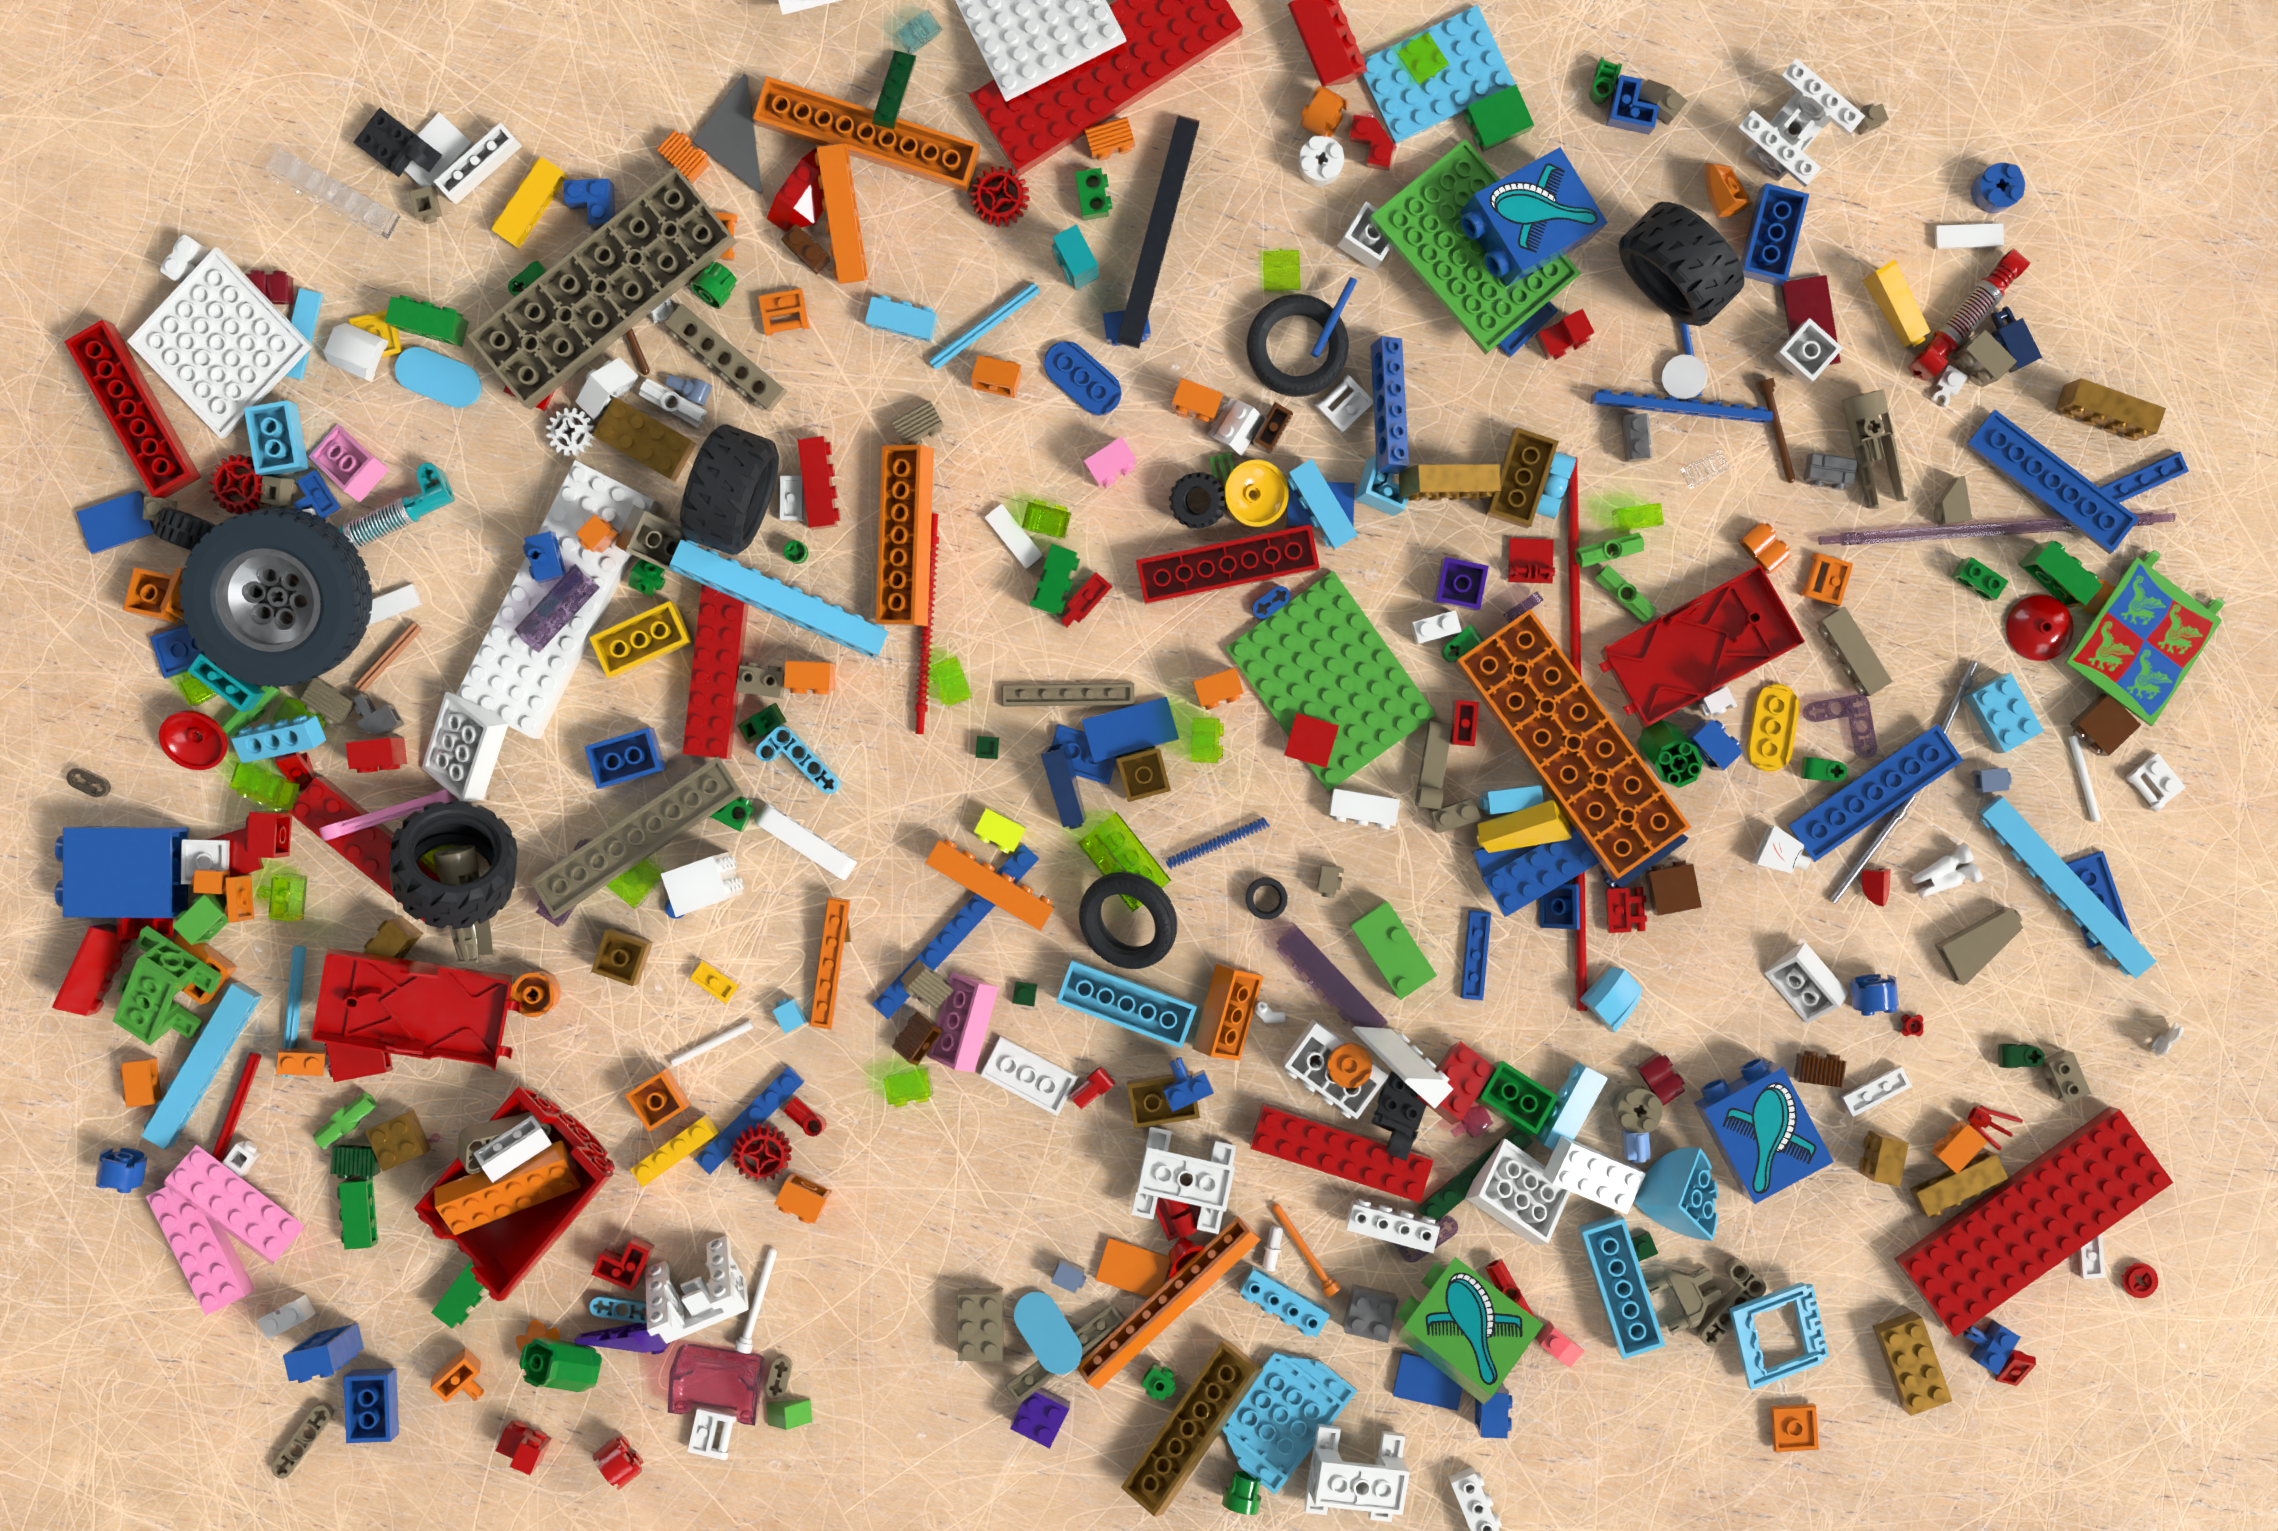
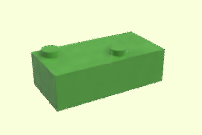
M1384 900L1349 923V926L1399 1000L1437 976L1387 900Z

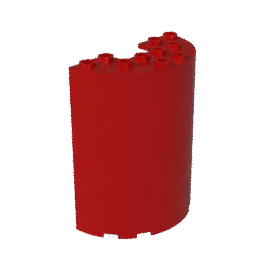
M520 1086L514 1090L489 1121L531 1112L541 1123L549 1124L551 1132L547 1137L551 1144L562 1140L579 1166L581 1188L454 1235L435 1208V1188L471 1174L465 1170L457 1157L414 1207L415 1211L419 1214L418 1218L433 1229L432 1233L437 1238L453 1239L458 1244V1249L473 1260L472 1264L475 1267H472L470 1271L475 1275L474 1279L488 1289L489 1296L495 1301L506 1300L614 1175L613 1170L615 1169L613 1161L605 1157L608 1154L606 1149L583 1124L572 1115L570 1117L565 1113H561V1107L548 1098L544 1100L537 1096V1092Z

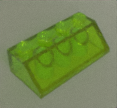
M1117 812L1077 843L1103 876L1114 872L1137 873L1149 878L1161 888L1171 881ZM1118 894L1132 912L1143 905L1131 896Z

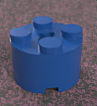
M1996 163L1980 173L1972 184L1971 196L1973 202L1987 213H2000L2023 197L2025 190L2024 176L2020 168L2015 164Z
M1869 974L1855 977L1856 982L1851 979L1850 989L1853 1009L1861 1011L1863 1016L1874 1015L1877 1011H1883L1884 1013L1897 1012L1899 1001L1896 977L1887 975L1888 979L1881 978V974Z
M113 1148L101 1151L96 1174V1186L99 1188H114L119 1193H130L131 1189L140 1187L144 1182L147 1156L144 1158L143 1152L130 1148H121L120 1152H113Z

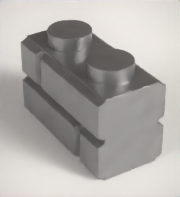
M1648 413L1625 415L1621 418L1625 462L1647 461L1651 459L1652 449L1649 447L1651 445Z
M1810 453L1806 459L1803 480L1810 482V486L1823 487L1824 484L1832 485L1834 490L1844 491L1846 487L1848 488L1854 484L1857 459Z

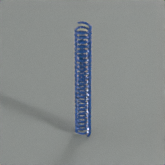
M1262 817L1257 822L1254 820L1253 824L1250 822L1249 825L1245 824V827L1241 826V829L1237 827V831L1233 829V833L1229 831V835L1225 832V836L1221 834V838L1217 836V840L1213 838V842L1209 839V844L1205 841V846L1201 843V848L1197 845V849L1194 846L1192 847L1193 851L1189 848V853L1187 850H1184V853L1180 852V855L1177 853L1176 857L1172 855V859L1168 857L1166 863L1172 870V865L1176 868V863L1180 866V861L1182 864L1185 863L1184 859L1186 862L1189 861L1188 857L1192 861V856L1194 859L1197 858L1196 854L1198 857H1201V854L1205 855V852L1209 854V850L1213 852V848L1217 850V846L1221 849V844L1225 847V842L1227 845H1229V841L1233 844V839L1237 842V837L1241 840V835L1245 838V833L1247 836L1250 835L1249 831L1253 835V829L1257 833V828L1259 831H1262L1261 826L1263 829H1266L1265 824L1268 828L1270 824Z

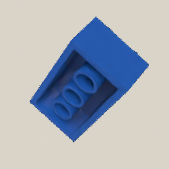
M1768 183L1759 189L1740 262L1744 277L1781 286L1788 280L1809 194Z
M358 1323L315 1332L285 1353L283 1359L289 1382L298 1380V1383H303L311 1380L312 1376L320 1375V1378L331 1376L334 1374V1371L341 1369L342 1365L349 1363V1359L357 1357V1353L364 1349Z

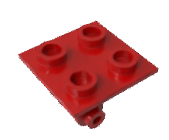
M1509 538L1508 582L1553 584V576H1555V567H1553L1554 539Z

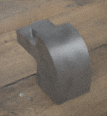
M359 694L353 698L356 703L354 707L357 713L364 717L356 722L363 730L369 733H389L404 725L394 705H385L376 710L368 694Z

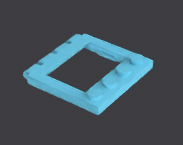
M1799 1282L1729 1308L1747 1387L1750 1390L1823 1363L1822 1359L1829 1356L1826 1341L1824 1340L1822 1323L1819 1321L1821 1318L1817 1302L1815 1301L1816 1296L1813 1284ZM1793 1301L1805 1354L1765 1369L1764 1358L1758 1341V1332L1754 1324V1315L1764 1311H1771Z

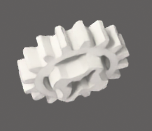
M564 408V414L557 411V418H550L553 425L546 427L551 430V433L546 435L547 438L553 439L550 442V446H557L556 451L558 453L564 450V455L568 457L571 452L577 457L579 450L586 453L585 447L593 446L589 442L590 439H596L591 434L592 431L596 430V427L589 425L593 420L590 417L586 418L587 414L583 411L579 414L576 408H573L572 413L568 408ZM574 418L579 419L583 425H576ZM571 428L575 430V432L572 433V437L568 435V433L571 432ZM560 439H562V440H565V439H566L567 444L569 445V447H568V446H564V445L560 442Z

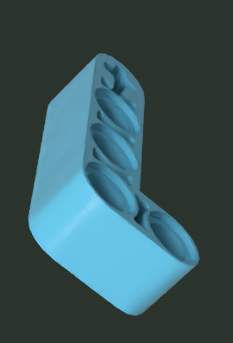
M777 727L756 748L758 759L764 762L774 761L784 752L823 793H836L841 787L839 777L789 727ZM782 730L787 731L789 735L788 740L784 743L778 738ZM767 745L773 750L772 756L769 758L764 757L762 752L763 748ZM797 746H801L804 749V755L801 758H797L794 755V749ZM812 762L819 764L820 769L817 774H812L809 770V765ZM823 775L827 780L833 779L832 785L834 788H826L827 782L824 779H819L818 781L817 778Z

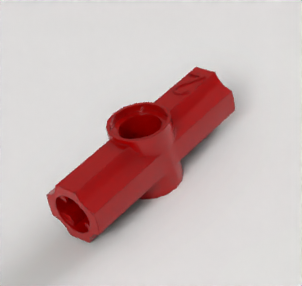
M1499 1259L1489 1263L1485 1269L1495 1287L1504 1295L1507 1289H1515L1514 1295L1508 1298L1535 1318L1503 1260Z

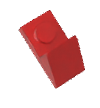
M294 752L275 756V763L296 791L307 788L316 777L307 752L302 754Z
M2013 1350L1999 1374H1996V1381L2018 1386L2036 1366V1357Z

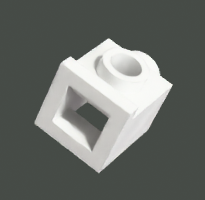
M1728 686L1722 687L1699 699L1701 703L1699 704V709L1704 716L1709 714L1718 716L1727 711L1726 707L1728 709L1737 707Z
M241 1141L235 1144L222 1164L239 1177L247 1175L249 1169L260 1155L256 1151L258 1147L250 1141Z

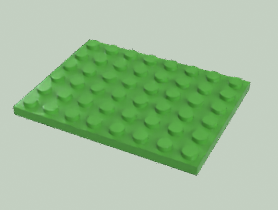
M1465 139L1373 213L1369 220L1486 355L1581 273L1566 255L1559 257L1506 287L1501 277L1495 278L1489 273L1484 262L1486 253L1477 239L1471 240L1462 229L1460 222L1462 215L1460 211L1475 193L1501 179Z
M1334 571L1225 648L1288 737L1296 713L1339 725L1327 768L1308 763L1328 792L1436 715Z

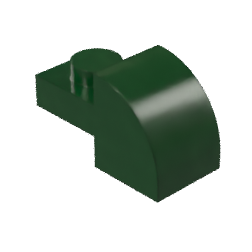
M773 703L737 726L747 744H750L770 734L774 729L787 721L777 703Z

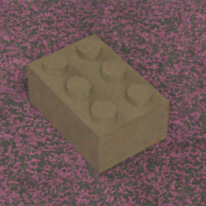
M633 505L615 546L682 576L668 569L680 540H688L684 537L681 527Z
M959 1288L957 1294L958 1361H1002L1004 1356L1003 1288Z

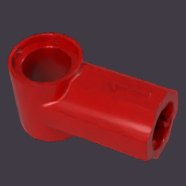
M1102 1066L1092 1072L1084 1083L1070 1093V1097L1081 1110L1097 1096L1103 1095L1115 1085V1081Z
M797 1096L783 1111L803 1128V1131L808 1136H817L826 1128L825 1118L816 1114ZM811 1120H816L819 1123L818 1131L811 1129Z

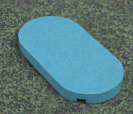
M422 347L406 349L396 360L395 375L397 380L403 387L454 408H465L472 405L481 395L482 383L480 377L473 368Z
M1031 1292L1024 1295L1017 1302L1014 1309L1015 1324L1045 1370L1056 1375H1066L1073 1372L1079 1366L1082 1357L1080 1340L1050 1296L1042 1292Z

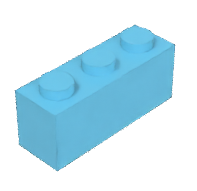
M878 295V298L871 297L865 323L868 327L932 343L938 316L932 308L921 306V309L912 307V303L902 300L899 303L891 302V298Z

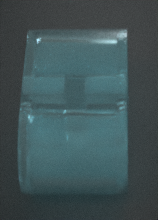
M925 10L903 25L896 32L895 36L906 51L912 54L939 35L942 27L929 10Z

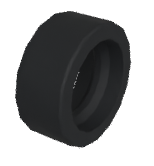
M1262 877L1249 885L1246 891L1245 902L1249 911L1254 916L1264 920H1271L1284 912L1287 906L1288 895L1279 881L1273 878ZM1261 886H1272L1278 891L1279 903L1275 909L1262 911L1255 906L1253 901L1254 893Z

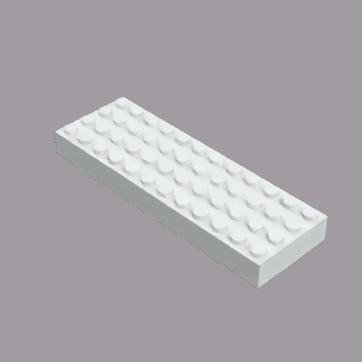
M575 460L538 534L549 531L556 533L567 577L544 583L536 582L535 579H532L529 572L530 560L527 557L525 558L456 695L496 713L513 729L533 739H541L590 642L589 637L593 636L633 557L632 554L615 546L617 539L603 553L586 550L578 542L580 537L576 532L596 514L605 518L621 533L633 505L655 514L660 503Z

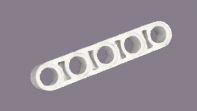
M768 803L755 821L757 825L842 880L846 881L857 864L854 858Z

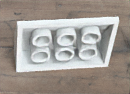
M445 692L421 768L460 801L483 800L508 723L496 713L450 692Z
M1354 1027L1352 1029L1406 1084L1432 1107L1436 1108L1453 1090L1447 1083L1450 1079L1441 1070L1436 1072L1434 1070L1436 1065L1427 1057L1423 1060L1421 1058L1423 1053L1414 1044L1410 1047L1408 1045L1410 1040L1401 1032L1397 1035L1392 1029Z
M1502 1139L1474 1178L1465 1199L1532 1245L1549 1243L1571 1191L1552 1184L1542 1176L1546 1169L1544 1165L1507 1139Z

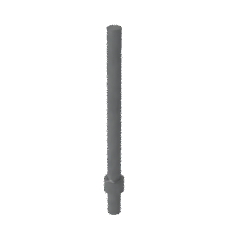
M1970 660L1964 675L1960 676L1957 682L1958 688L1940 725L1945 735L1949 730L1966 690L1970 689L1973 683L1972 677L1978 666L1977 662Z
M1912 795L1893 809L1891 812L1892 816L1829 897V901L1834 904L1839 901L1899 820L1902 821L1907 815L1906 811L1915 801V796Z

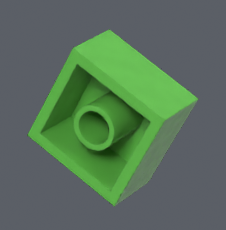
M200 894L193 900L192 903L194 905L189 910L186 909L177 916L176 919L178 921L173 927L191 945L209 942L228 923V918L225 915L227 897L224 894Z

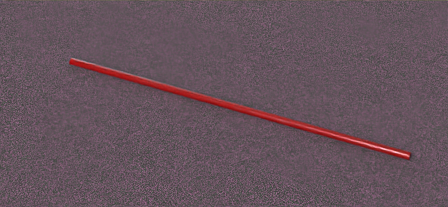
M1575 457V466L1567 484L1570 663L1581 676L1580 567L1575 559V549L1579 548L1578 458ZM1585 872L1574 877V883L1579 885L1580 929H1575L1576 1011H1587V1006L1579 1000L1587 992Z

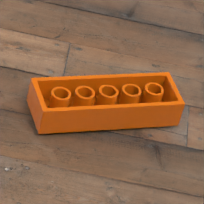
M561 1140L551 1144L493 1183L485 1171L481 1170L436 1187L435 1208L452 1233L457 1235L581 1188L580 1168Z

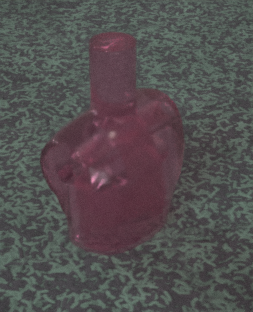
M1472 1106L1461 1120V1124L1450 1131L1454 1137L1466 1131L1470 1137L1475 1138L1484 1133L1493 1124V1121L1483 1106Z

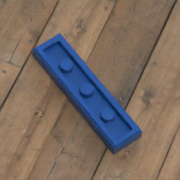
M2179 451L2099 488L2120 503L2185 474L2189 470Z
M1468 910L1461 999L1483 1001L1491 912Z

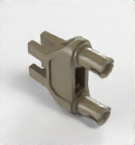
M1706 1266L1690 1274L1674 1269H1665L1662 1276L1645 1283L1652 1296L1668 1287L1673 1289L1683 1312L1682 1315L1665 1322L1672 1336L1687 1327L1693 1329L1698 1327L1707 1306L1723 1298L1720 1290L1715 1285L1700 1292L1698 1286L1713 1279L1710 1270Z

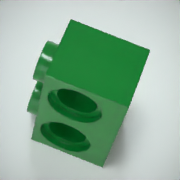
M1101 168L1075 172L1083 221L1109 217V210L1113 208L1111 196H1106L1105 188L1109 187L1107 174H1102ZM1089 179H1096L1099 182L1093 188L1087 186L1086 183ZM1097 200L1102 203V207L1095 210L1090 207V204Z
M1973 557L1962 559L1950 577L1985 601L1997 600L2009 582Z
M740 796L739 799L736 798L709 817L739 832H743L755 807L751 805L752 801ZM738 806L744 810V816L741 819L736 818L734 815V810Z

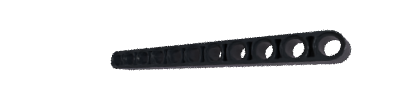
M1181 115L1177 117L1120 328L1118 344L1137 349L1140 348L1200 120Z

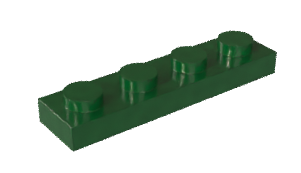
M894 51L872 118V124L890 129L895 128L916 63V55Z

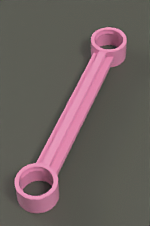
M445 789L365 815L319 828L322 840L327 841L410 815L415 811H423L426 805L437 802L445 804L457 799Z

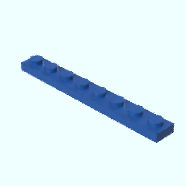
M1600 389L1591 396V404L1764 424L1772 421L1773 412L1766 411L1765 407L1744 409V405L1731 404L1730 407L1722 406L1721 402L1700 404V400L1687 399L1686 402H1681L1676 397H1665L1662 400L1656 399V396L1651 394L1635 397L1634 393L1620 392V395L1612 394L1611 390Z

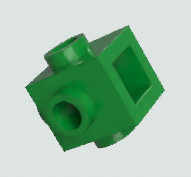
M640 559L631 570L628 586L652 597L657 590L661 591L666 582V579L663 578L665 569Z
M1153 1362L1141 1379V1386L1146 1389L1145 1392L1153 1399L1159 1398L1163 1401L1166 1396L1170 1397L1176 1389L1174 1372L1166 1366L1162 1368L1155 1362Z

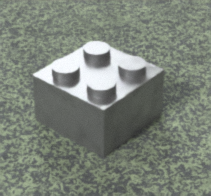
M1352 1284L1342 1326L1344 1333L1388 1343L1398 1303L1396 1294Z

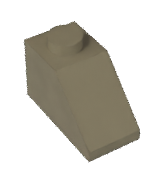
M1650 79L1640 89L1638 97L1639 102L1658 105L1657 117L1667 125L1670 124L1688 102L1672 87Z
M1965 475L1952 479L1935 503L1934 518L1938 521V526L1972 520Z

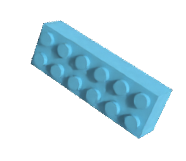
M1075 959L1071 960L1056 1001L1058 1004L1181 1049L1197 1008V1004Z
M1619 1213L1578 1226L1577 1228L1618 1354L1622 1359H1626L1664 1347L1665 1343L1625 1218Z

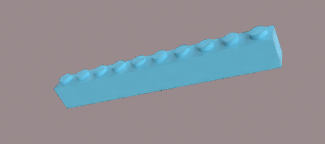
M680 540L668 568L874 660L878 657L889 632L884 630V626L880 624H875V622L871 624L864 621V618L858 614L852 613L850 615L843 612L844 609L838 605L832 604L830 606L823 603V600L817 596L803 594V591L797 587L790 586L789 588L782 585V582L777 578L764 577L760 571L754 568L746 569L740 566V563L736 560L721 558L713 550L707 549L705 551L699 548L698 544L690 540Z
M1997 795L1978 811L1982 816L1979 819L1987 829L1992 827L1997 832L1995 835L1996 839L2003 846L2008 844L2011 847V855L2018 862L2021 860L2027 865L2025 870L2034 879L2037 876L2043 882L2040 886L2049 895L2053 893L2058 898L2056 903L2064 911L2068 909L2073 914L2071 919L2080 928L2083 925L2089 931L2086 935L2095 944L2099 942L2104 947L2101 951L2110 960L2114 958L2119 963L2117 968L2126 977L2130 975L2136 979L2157 962L2004 797Z

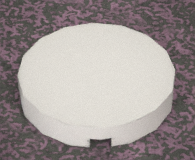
M1682 354L1673 357L1663 369V386L1671 396L1678 399L1687 400L1696 397L1707 383L1705 365L1692 355Z

